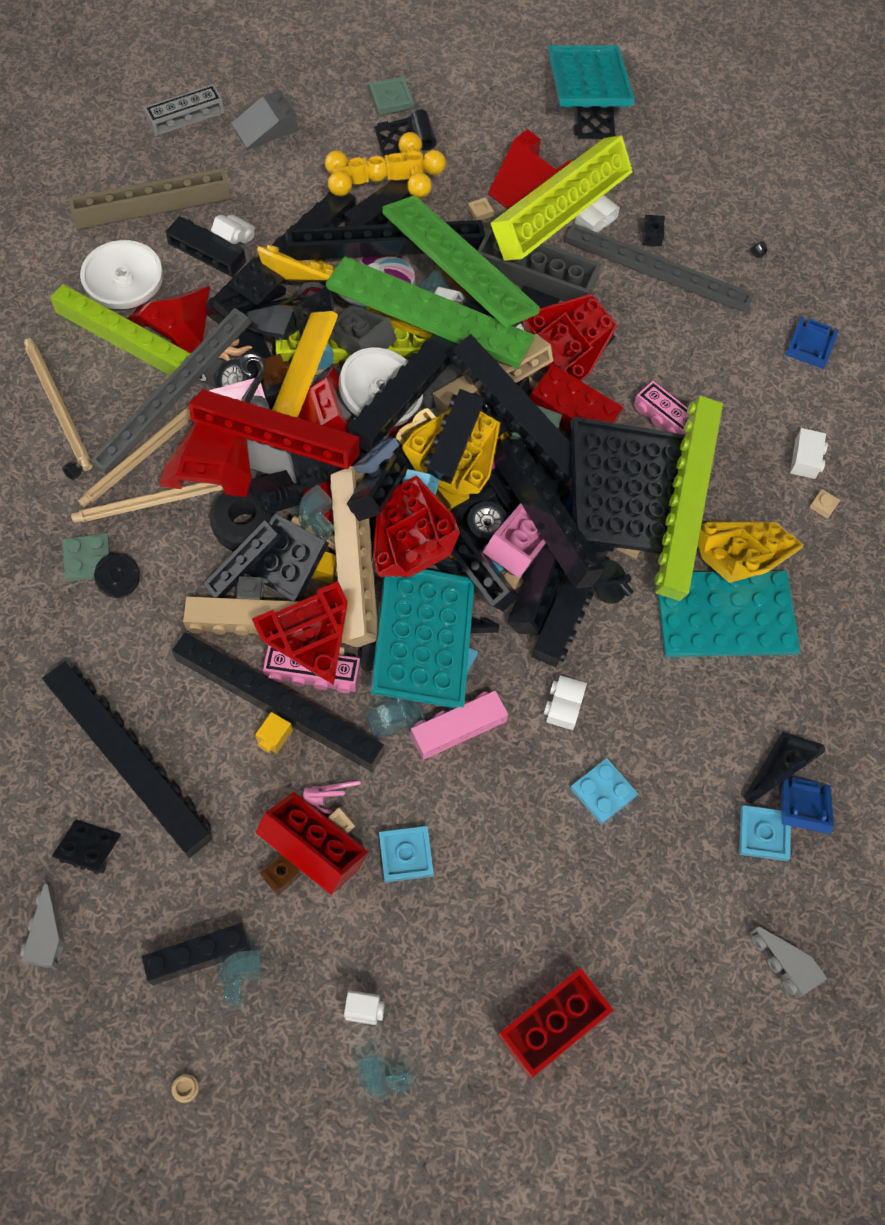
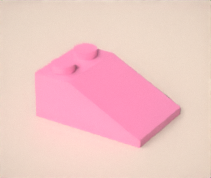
M520 503L495 532L483 553L520 579L546 542Z

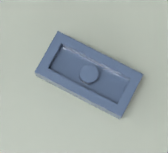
M395 438L382 439L354 465L357 473L371 474L379 469V464L383 460L390 458L394 454L393 451L399 446V443Z

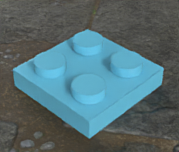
M607 758L575 782L570 788L601 825L638 796L635 789Z
M743 805L740 812L739 855L789 861L791 826L782 824L781 810Z
M428 826L379 832L385 883L434 877Z

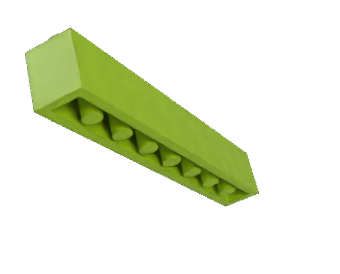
M64 284L50 297L55 312L168 375H171L190 355L189 352Z

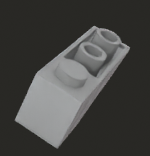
M44 884L42 891H39L36 897L37 909L35 916H32L29 921L28 931L30 933L28 940L23 943L21 948V961L32 966L58 970L65 941L54 889L48 884Z
M760 926L750 932L753 936L752 942L755 947L760 951L763 950L768 958L767 963L775 973H779L784 980V988L790 995H794L796 999L805 995L827 979L812 956Z

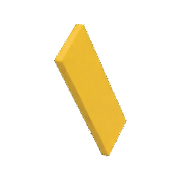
M325 311L310 314L272 410L298 418L338 318L337 313Z

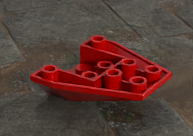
M593 294L539 309V314L523 321L526 332L534 335L537 334L551 344L553 362L544 366L545 369L548 371L551 365L554 364L580 381H583L590 375L618 326Z
M336 368L329 369L311 383L298 418L348 433L347 427L350 420L343 417L335 390L339 388V377Z
M195 422L166 463L160 487L182 489L184 481L222 485L225 495L247 497L252 480L247 438Z
M417 475L396 487L383 511L376 517L373 559L380 577H412L450 556L460 534L455 516Z

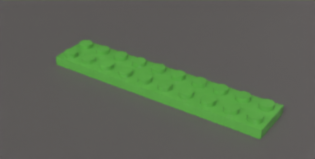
M414 195L383 206L382 214L506 328L539 314L540 307L418 197Z
M344 256L326 282L328 290L457 344L472 334L495 360L517 369L520 367L535 338L534 334L512 325L506 328L493 317Z

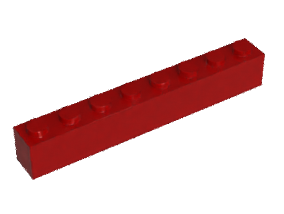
M202 389L189 402L190 417L193 422L348 470L360 455L359 436L205 389Z

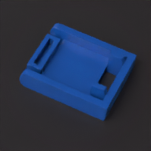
M801 316L787 349L786 356L824 369L839 329L835 328L832 336L828 334L831 326L812 319H808L806 326H802L805 317Z
M792 777L790 786L788 778L780 783L782 824L831 834L834 828L831 785L825 784L823 793H819L821 790L820 782Z

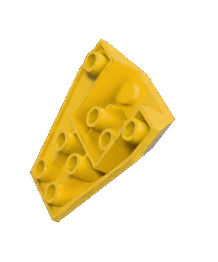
M268 244L267 247L258 246L257 249L261 262L281 275L285 280L303 283L310 281L326 283L336 269L335 266L320 259L296 260L279 252V248Z
M451 409L415 430L403 445L402 449L415 471L427 473L428 467L424 466L429 454L433 455L436 448L433 447V442L437 434L441 435L443 427H441L445 414L449 415ZM480 412L452 484L440 480L439 486L454 495L480 493L490 478L500 422Z
M706 522L701 524L698 540L702 559L729 583L769 572L801 550L804 545L776 522Z

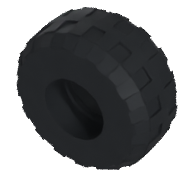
M249 489L247 497L225 495V493L219 496L214 505H212L210 522L218 542L228 550L235 551L264 520L269 522L274 513L264 515ZM244 514L255 517L253 521L244 525L233 522L235 518Z

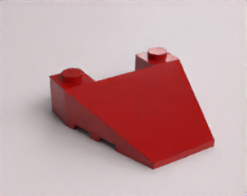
M528 129L514 139L488 192L490 197L507 210L572 162L568 160L558 169L552 167L539 157L541 138Z

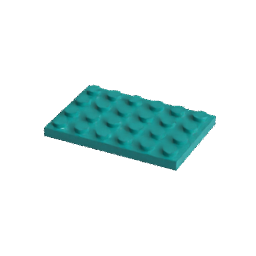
M548 45V57L560 106L565 108L582 106L584 108L591 106L603 108L609 106H619L622 108L634 106L635 97L619 45Z
M426 569L412 577H384L370 694L450 708H464L474 582L471 578Z
M769 571L729 583L717 572H693L689 594L681 601L657 594L664 657L798 655L801 652L787 571Z

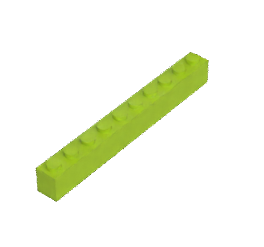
M701 395L694 402H691L687 409L689 418L683 430L686 432L685 438L680 445L682 454L676 466L679 470L673 482L675 491L669 502L671 512L666 519L665 524L668 527L662 539L664 548L658 559L660 569L654 580L656 594L677 601H681L686 597L690 590L723 403Z

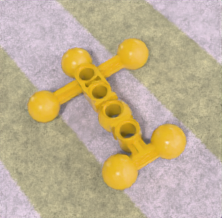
M408 132L401 136L398 145L401 153L385 155V159L380 156H373L367 162L366 157L348 160V157L342 151L334 150L329 152L325 159V167L331 173L328 179V188L335 196L342 197L351 191L352 183H369L368 178L374 182H380L386 177L388 180L409 179L407 188L410 194L418 198L427 197L432 188L431 179L424 173V170L429 175L441 174L445 169L446 159L439 150L427 151L423 156L421 153L422 140L414 132Z

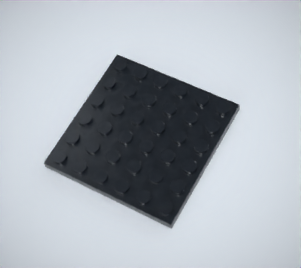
M573 417L571 419L573 520L589 544L654 553L663 552L664 545H662V539L667 532L668 526L665 523L668 514L671 512L669 502L675 491L673 482L678 475L679 469L676 466L682 454L680 445L685 438L684 434Z

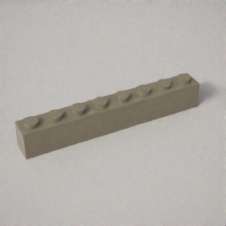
M224 168L70 197L68 199L77 229L228 200L230 199V193Z

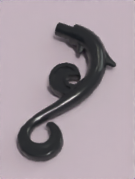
M247 352L239 360V368L242 373L248 377L254 375L248 369V364L252 361L257 362L260 368L256 378L243 396L242 401L269 409V404L264 397L254 396L265 374V360L259 353Z

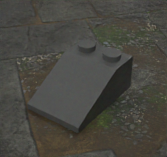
M280 90L262 96L231 123V126L247 150L298 131L296 113Z
M352 305L338 315L330 338L350 355L365 348L387 349L397 340L389 318Z

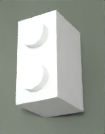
M804 428L800 429L795 439L791 474L815 479L819 472H823L825 467L823 455H825L828 443L825 442L826 433Z

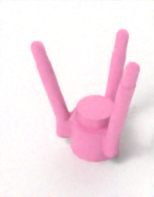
M361 781L305 788L303 799L320 813L331 816L335 811L321 808L320 805H324L325 797L345 795V791L329 790L357 786L361 784Z

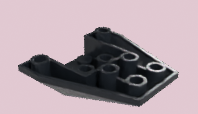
M296 295L267 302L242 312L252 322L246 329L274 337L275 340H286L288 336L295 333V316L292 307L310 296Z

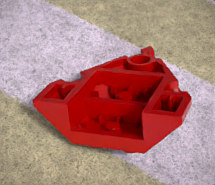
M210 286L142 304L127 319L143 328L147 325L171 339L172 344L191 354L204 341L203 336L207 318L205 304L210 294Z
M339 581L317 590L316 595L282 610L274 612L273 609L252 618L261 641L334 685L348 605Z

